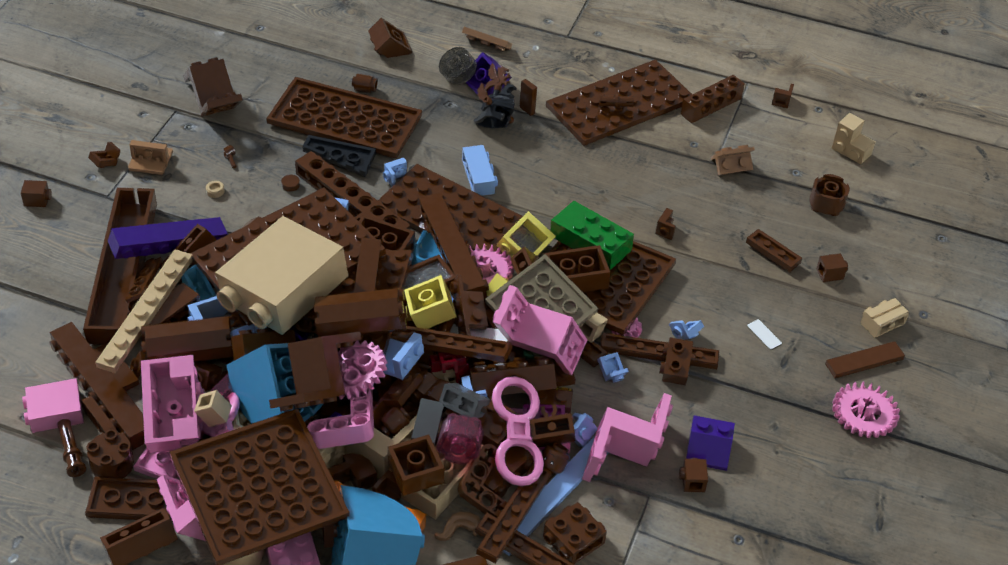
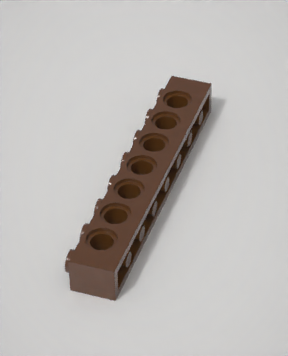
M310 151L295 161L296 174L316 190L325 188L334 198L349 200V212L354 217L363 212L367 216L410 230V225L407 221L401 219L394 211L389 210L382 202L377 201L370 193L364 191L358 184L352 182L346 175L340 173L314 152Z

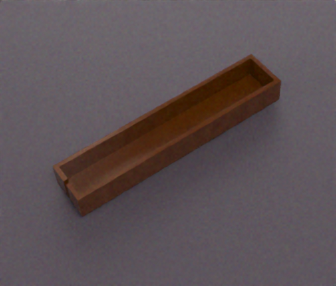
M134 188L116 189L83 327L85 339L89 344L104 345L110 342L129 315L127 311L128 303L125 299L129 294L128 291L133 287L134 281L138 278L139 272L144 267L146 256L115 259L108 243V238L112 228L153 224L157 208L155 189L137 188L139 204L136 203Z

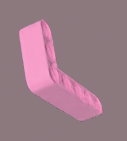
M368 388L366 395L360 392L359 398L355 394L352 395L350 399V415L318 419L308 424L307 428L318 449L362 443L373 438L372 389Z

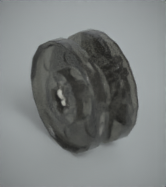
M454 47L443 54L439 62V72L453 85L466 83L476 72V60L463 47Z

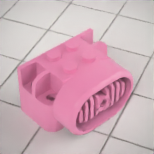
M187 355L141 361L144 439L151 453L173 451L203 439L204 421L194 410L199 395L205 392L201 387V382L198 380L197 370L194 366V356Z

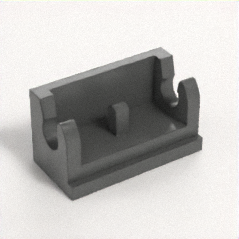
M448 383L444 385L439 402L444 403V407L470 420H474L484 416L485 413L481 412L483 406H488L491 399L458 383Z
M421 398L411 440L429 434L435 446L444 403Z

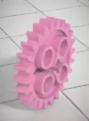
M364 340L360 344L359 341H356L354 346L340 348V351H338L344 391L348 400L354 394L359 398L360 392L366 395L368 388L374 390L373 384H380L379 378L385 377L383 371L387 370L386 364L388 362L383 350L378 345L375 346L373 342L368 344ZM345 395L339 396V398L342 400Z

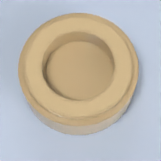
M220 181L209 182L206 185L207 195L211 198L221 197L225 193L224 184Z

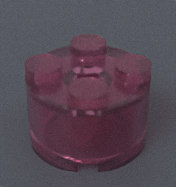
M455 413L449 414L441 426L437 442L438 452H442L447 461L455 464H467L469 460L477 459L484 435L480 419Z

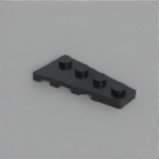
M308 135L303 144V152L309 153L312 151L322 157L323 160L363 177H366L376 155V149L312 135Z

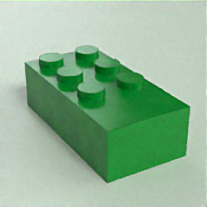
M572 201L551 219L550 231L556 236L554 239L572 249L600 245L609 270L632 251L634 239L632 232L576 201Z

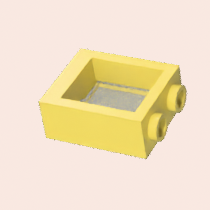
M528 211L501 238L496 246L500 247L502 253L506 251V255H510L511 258L523 247L539 256L556 236Z

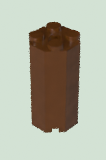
M394 288L315 297L314 312H317L315 326L318 337L360 332L361 336L404 332V330H407L406 318L408 317L407 307L403 305L405 300L404 290Z
M230 316L141 326L142 338H145L141 342L142 353L147 354L145 355V360L193 355L194 362L233 357Z

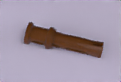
M62 419L57 423L65 451L63 453V460L67 463L66 472L70 477H79L86 472V465L82 462L83 454L77 448L71 421L69 419Z

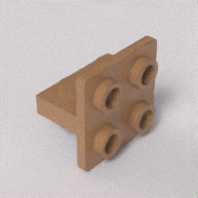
M131 140L129 145L132 159L128 165V170L163 175L172 156L173 149L167 148L166 144Z
M741 145L735 149L727 147L716 151L715 155L711 156V160H716L718 175L753 170L750 152L755 151V148Z

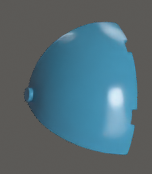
M289 343L264 345L226 365L232 391L240 399L239 408L251 424L291 411H280L279 407L270 409L269 403L271 399L296 395L288 349ZM323 404L298 408L304 422L313 416Z
M341 485L340 494L350 514L346 519L338 521V537L334 538L331 565H416L420 548L424 547L425 535L422 534L418 520L412 512L399 502L380 493Z

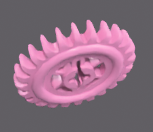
M485 243L482 250L479 249L478 244L475 246V251L471 249V256H475L477 268H481L483 280L486 279L488 284L497 273L508 280L513 277L514 267L510 260L511 256L508 255L506 257V251L500 254V247H498L497 251L494 252L493 245L487 250Z
M864 381L861 383L860 388L857 387L856 382H854L852 389L849 384L846 385L845 390L843 387L840 388L832 402V410L835 412L834 417L839 419L838 423L840 425L844 424V429H851L852 434L857 432L860 437L863 434L867 438H870L871 435L878 438L879 434L886 436L887 433L892 432L899 421L900 416L898 414L900 409H896L898 403L894 402L891 404L893 396L886 398L887 390L880 394V386L875 391L872 388V383L868 389L865 388ZM874 415H880V417L876 420Z

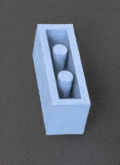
M484 145L463 147L462 162L471 190L481 196L495 194L498 180L497 176L493 175V164L489 163V153L485 151Z

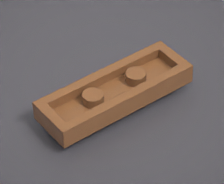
M465 26L462 30V33L467 35V39L472 41L479 39L482 44L487 46L494 44L496 49L505 51V49L511 50L512 43Z

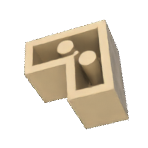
M849 113L838 123L832 149L862 164L872 155L876 141L861 134L865 120Z

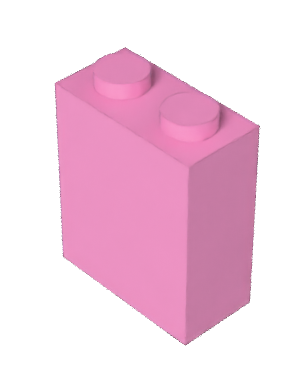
M77 378L25 388L26 396L22 397L24 409H27L28 412L24 413L25 424L30 425L32 433L58 428L57 423L62 419H69L71 425L84 423Z

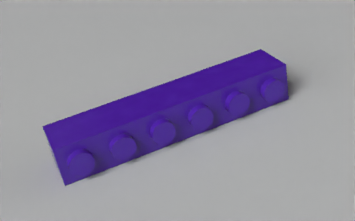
M215 217L112 228L108 243L115 259L170 253L197 224L207 229L217 240L227 236L228 233L221 218Z

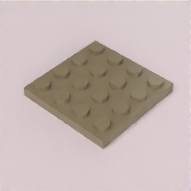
M546 254L485 298V303L495 313L502 303L504 292L508 290L509 285H512L519 289L528 303L573 317L578 326L598 312V308Z

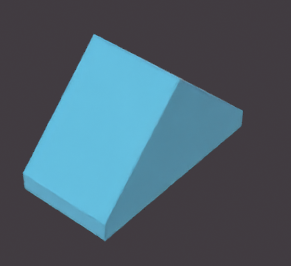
M197 265L185 271L182 276V283L200 295V301L217 296L206 276Z

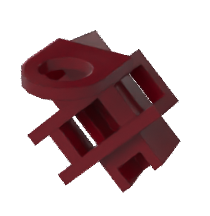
M436 352V355H429L431 373L438 371L446 373V370L453 369L456 375V383L460 385L461 377L464 374L470 377L469 363L466 362L465 356Z

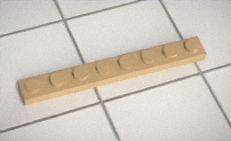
M176 249L172 252L96 360L97 368L112 373L117 372L141 337V326L150 324L192 263L193 254Z

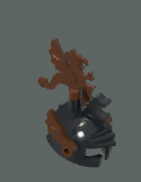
M493 63L488 70V76L491 81L485 87L481 83L477 89V96L483 101L481 107L482 112L473 121L486 128H505L508 124L514 122V118L511 115L514 112L515 103L514 95L511 92L517 90L514 85H510V81H506V79L510 78L509 73L505 76V72H509V69L501 65L500 68H497V72ZM491 87H494V89H493V94L490 95V96H487V95H488L487 91H488Z

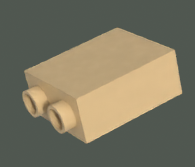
M284 216L215 272L220 289L217 293V299L226 310L234 312L237 309L246 314L256 327L260 329L269 327L282 335L314 307L315 297L327 296L348 277L344 248L341 245Z

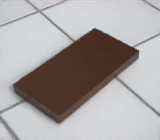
M94 477L85 511L86 517L138 520L164 508L171 522H173L166 509L167 505L160 493L157 480Z

